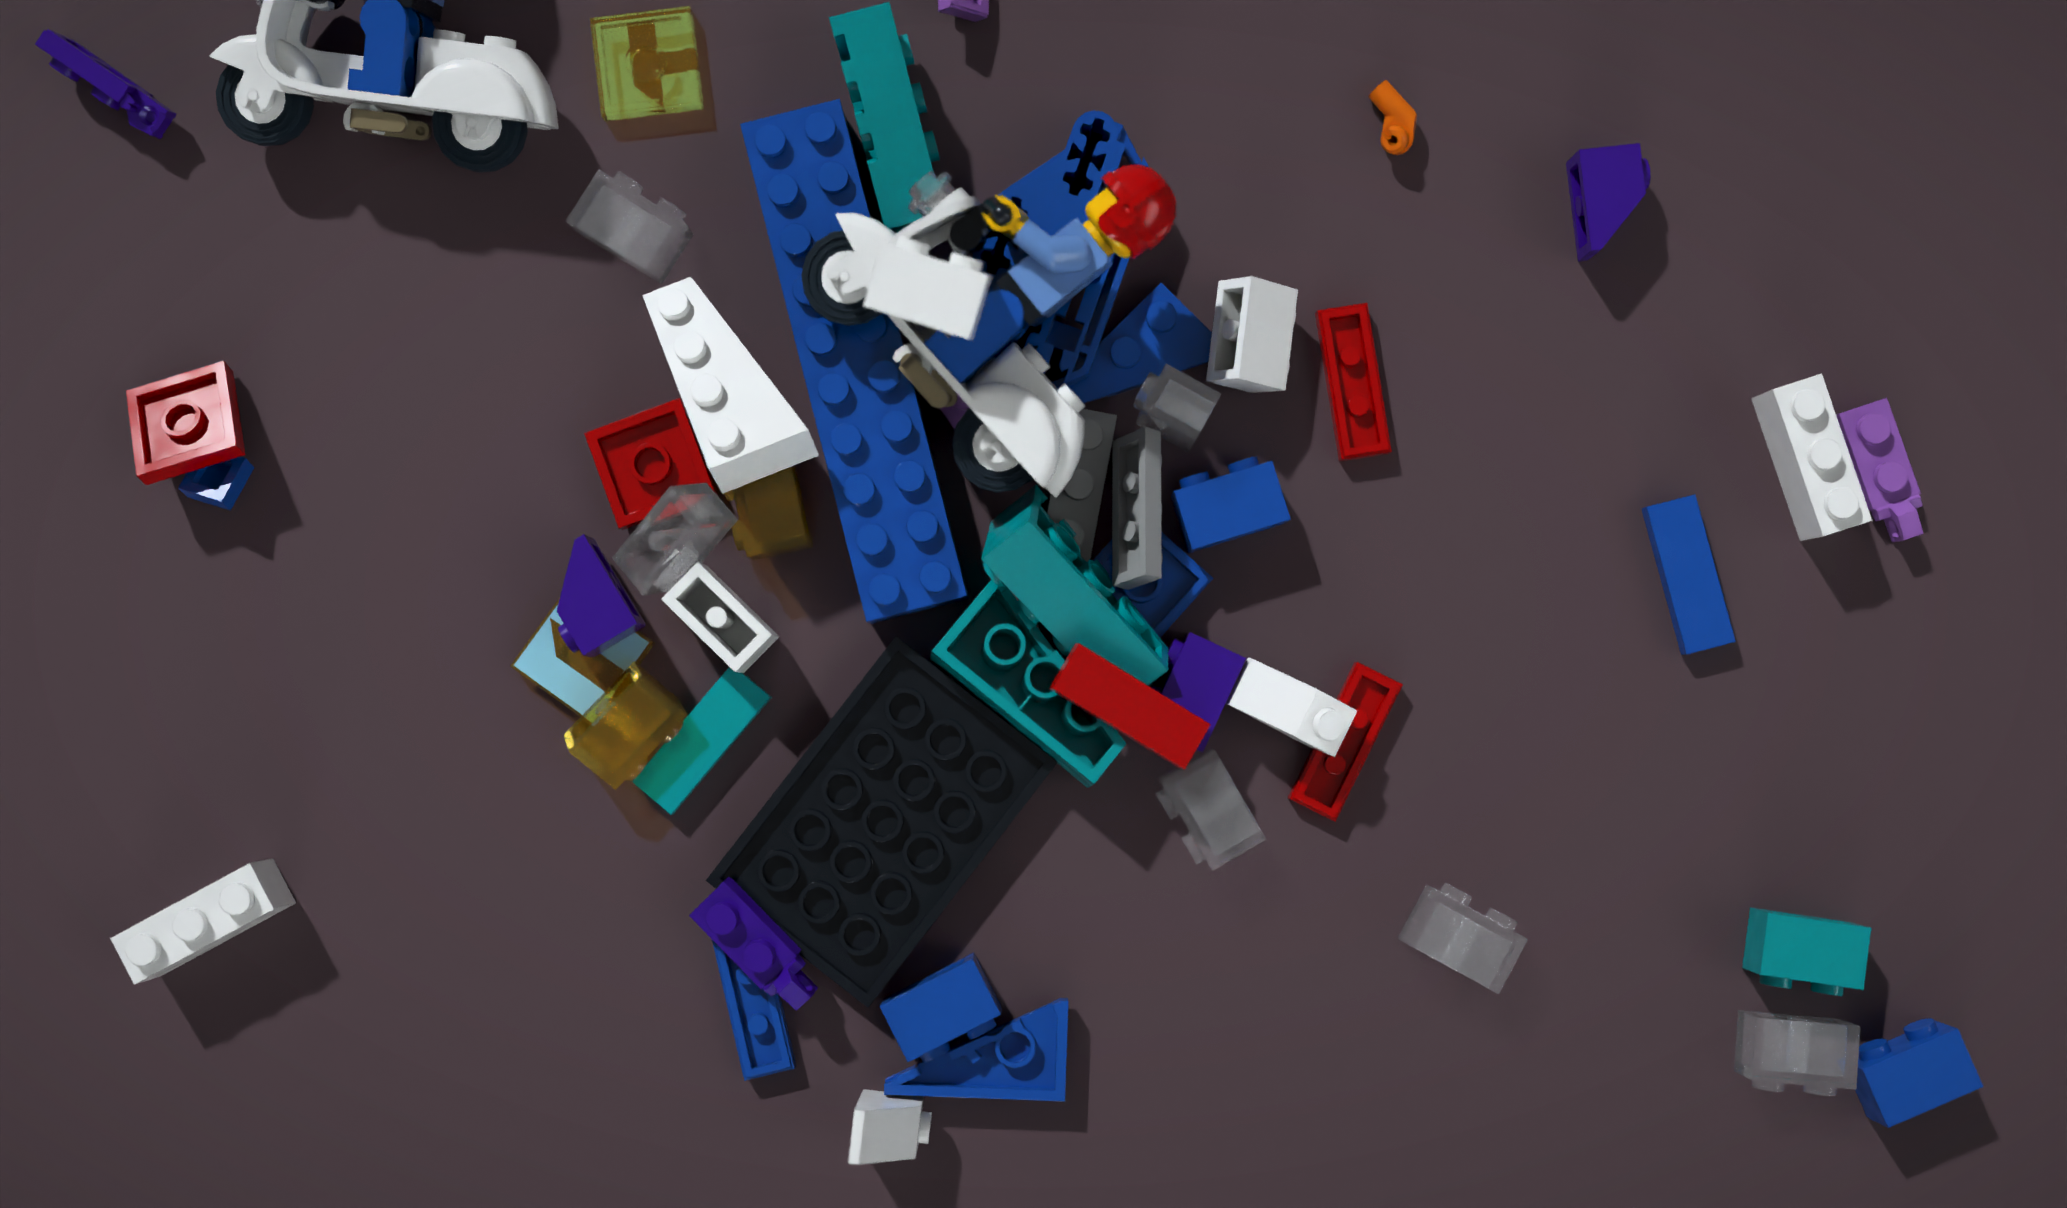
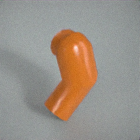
M1386 79L1369 94L1368 98L1385 115L1380 138L1382 148L1390 154L1401 155L1407 152L1414 142L1417 114Z

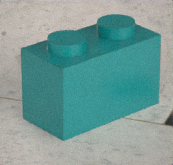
M1750 907L1742 968L1759 974V983L1774 987L1791 989L1792 981L1798 980L1811 982L1810 991L1834 996H1843L1844 987L1864 990L1871 927L1847 921Z

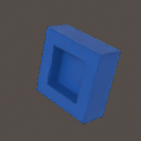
M240 456L186 473L178 489L188 498L231 511L255 467L246 458Z

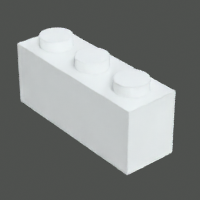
M1822 373L1772 389L1751 398L1799 540L1804 541L1827 536L1872 521Z
M273 858L252 862L110 939L135 985L172 971L296 904V901Z

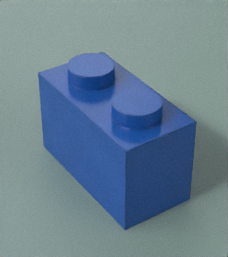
M1257 456L1229 464L1230 474L1210 479L1209 473L1206 471L1179 480L1181 489L1173 491L1171 499L1188 554L1283 525L1291 520L1273 461L1259 464Z
M974 952L884 998L880 1004V1008L907 1062L920 1057L923 1063L932 1061L951 1049L948 1042L964 1033L967 1034L969 1039H974L993 1029L997 1025L994 1018L1000 1016L1002 1006Z
M1931 1018L1921 1019L1906 1025L1903 1028L1905 1034L1891 1040L1875 1039L1863 1043L1856 1049L1858 1054L1842 1060L1867 1118L1887 1128L1984 1087L1959 1029L1936 1020L1934 1021Z

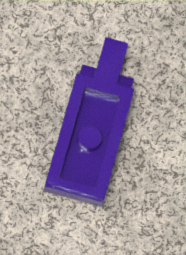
M44 29L35 43L36 46L52 56L49 65L76 82L79 81L80 77L84 78L94 85L90 94L115 110L119 111L120 108L126 109L129 125L161 139L173 118L175 119L177 115L175 112L153 98L152 94L75 40L50 29Z
M728 877L689 915L761 990L764 989L771 997L778 993L780 997L797 1011L818 989L801 970L806 965L799 955L802 949L732 878Z

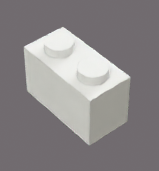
M899 236L896 246L882 242L863 306L965 339L974 340L993 278L981 273L983 262L953 252L949 262L928 256L930 245L903 236Z
M1254 276L1218 282L1206 376L1207 382L1250 393L1286 390L1287 375L1290 368L1289 359L1293 327L1296 320L1298 289Z
M699 562L661 598L734 672L745 673L780 637L707 565Z

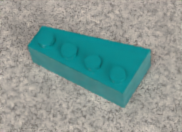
M890 2L832 16L829 17V21L841 58L842 70L853 104L855 119L867 157V164L883 224L897 234L931 212L929 207L925 209L923 207L937 192L946 187L944 193L948 196L949 190L946 179L936 181L931 163L939 161L940 156L933 130L923 132L919 114L926 113L927 107L920 82L910 83L906 66L913 65L915 62L908 35L898 36Z
M1034 485L990 522L981 558L984 570L995 584L1000 587L1006 585L1015 594L1022 612L1029 620L1035 624L1041 622L1053 635L1052 638L1055 646L1063 656L1067 658L1075 643H1080L1146 685L1151 684L1168 671L1169 648L1127 597L1123 596L1116 600L1112 595L1115 592V587L1112 586V581L1107 571L1097 559L1095 561L1088 560L1087 562L1083 559L1080 548L1074 539L1077 534L1065 519H1062L1059 523H1054L1041 506L1048 498L1037 485Z
M990 580L931 651L930 660L1007 723L1058 762L1057 764L1079 782L1089 788L1096 783L1127 743L1116 729L1049 689L1065 662L1057 650L1053 649L1036 626L1037 624L1029 620L1022 612L1017 599L1006 585L1000 587Z

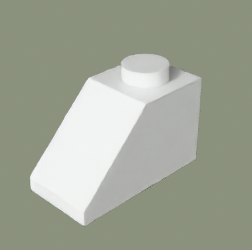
M1249 657L1226 701L1227 705L1269 727L1333 757L1336 756L1357 713V710L1328 694Z
M863 1089L854 1109L848 1163L860 1165L915 1159L919 1143H929L932 1112L922 1111L924 1096L884 1095V1091Z

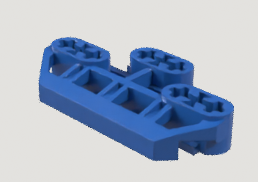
M1093 110L1085 112L1077 118L1065 150L998 195L1008 198L1027 214L1029 220L1049 236H1054L1076 218L1082 224L1088 220L1085 212L1087 203L1104 190V182L1101 178L1109 171L1112 172L1119 168L1123 154L1129 165L1149 166L1144 157L1141 162L1123 125L1114 122L1108 114ZM1093 132L1100 133L1102 141L1096 144L1092 163L1090 162L1087 169L1085 189H1081L1078 196L1069 193L1070 186L1076 183L1080 165H1082L1086 155L1087 139L1092 137ZM994 229L987 234L984 248L979 252L973 253V259L983 262L981 273L993 277L988 293L994 290H1001L996 281L1029 255L1021 247L1016 250L1014 246L1017 244L1012 241L1013 239H1010V242L1007 241L1004 249L1005 268H999L996 275L989 274L986 262H993L999 249L998 240L1001 242L1004 236ZM1116 253L1111 255L1109 259L1113 264L1086 287L1075 318V322L1084 325L1082 330L1055 321L1057 316L1066 317L1071 300H1069L1038 327H1035V331L1039 334L1030 333L1028 335L1025 346L1030 343L1048 364L1053 350L1063 352L1059 368L1062 373L1067 371L1065 377L1052 382L1057 389L1063 383L1070 387L1088 378L1130 257L1122 258Z

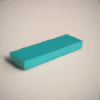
M729 667L632 782L670 815L674 814L771 700L772 696L745 673L734 672Z

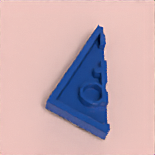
M1160 283L1099 344L1088 378L1070 386V388L1085 404L1106 396L1111 397L1147 385L1151 381L1163 377L1168 378L1180 374L1184 370L1208 363L1212 332L1172 292Z
M1059 998L991 1029L981 1036L956 1045L927 1063L919 1062L887 1077L884 1083V1095L1065 1101L1068 998Z

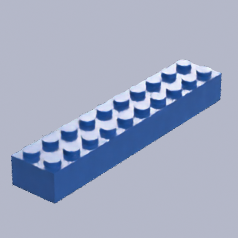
M836 99L741 123L740 126L866 622L873 624L967 600L969 596L915 386L899 369L900 363H896L893 360L895 351L904 345L900 329L886 313H882L868 323L851 326L828 321L812 308L804 294L801 275L805 257L818 240L831 232L843 230L836 213H857L871 218L841 101Z

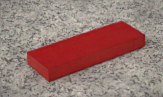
M1361 303L1317 310L1315 317L1339 462L1391 453L1368 304Z
M1075 643L1049 687L1050 690L1179 769H1186L1211 725L1080 643Z
M1354 662L1337 700L1357 710V713L1335 757L1316 749H1311L1288 799L1336 822L1403 684L1359 662Z

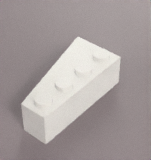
M691 277L642 295L707 466L722 494L819 456L808 428Z

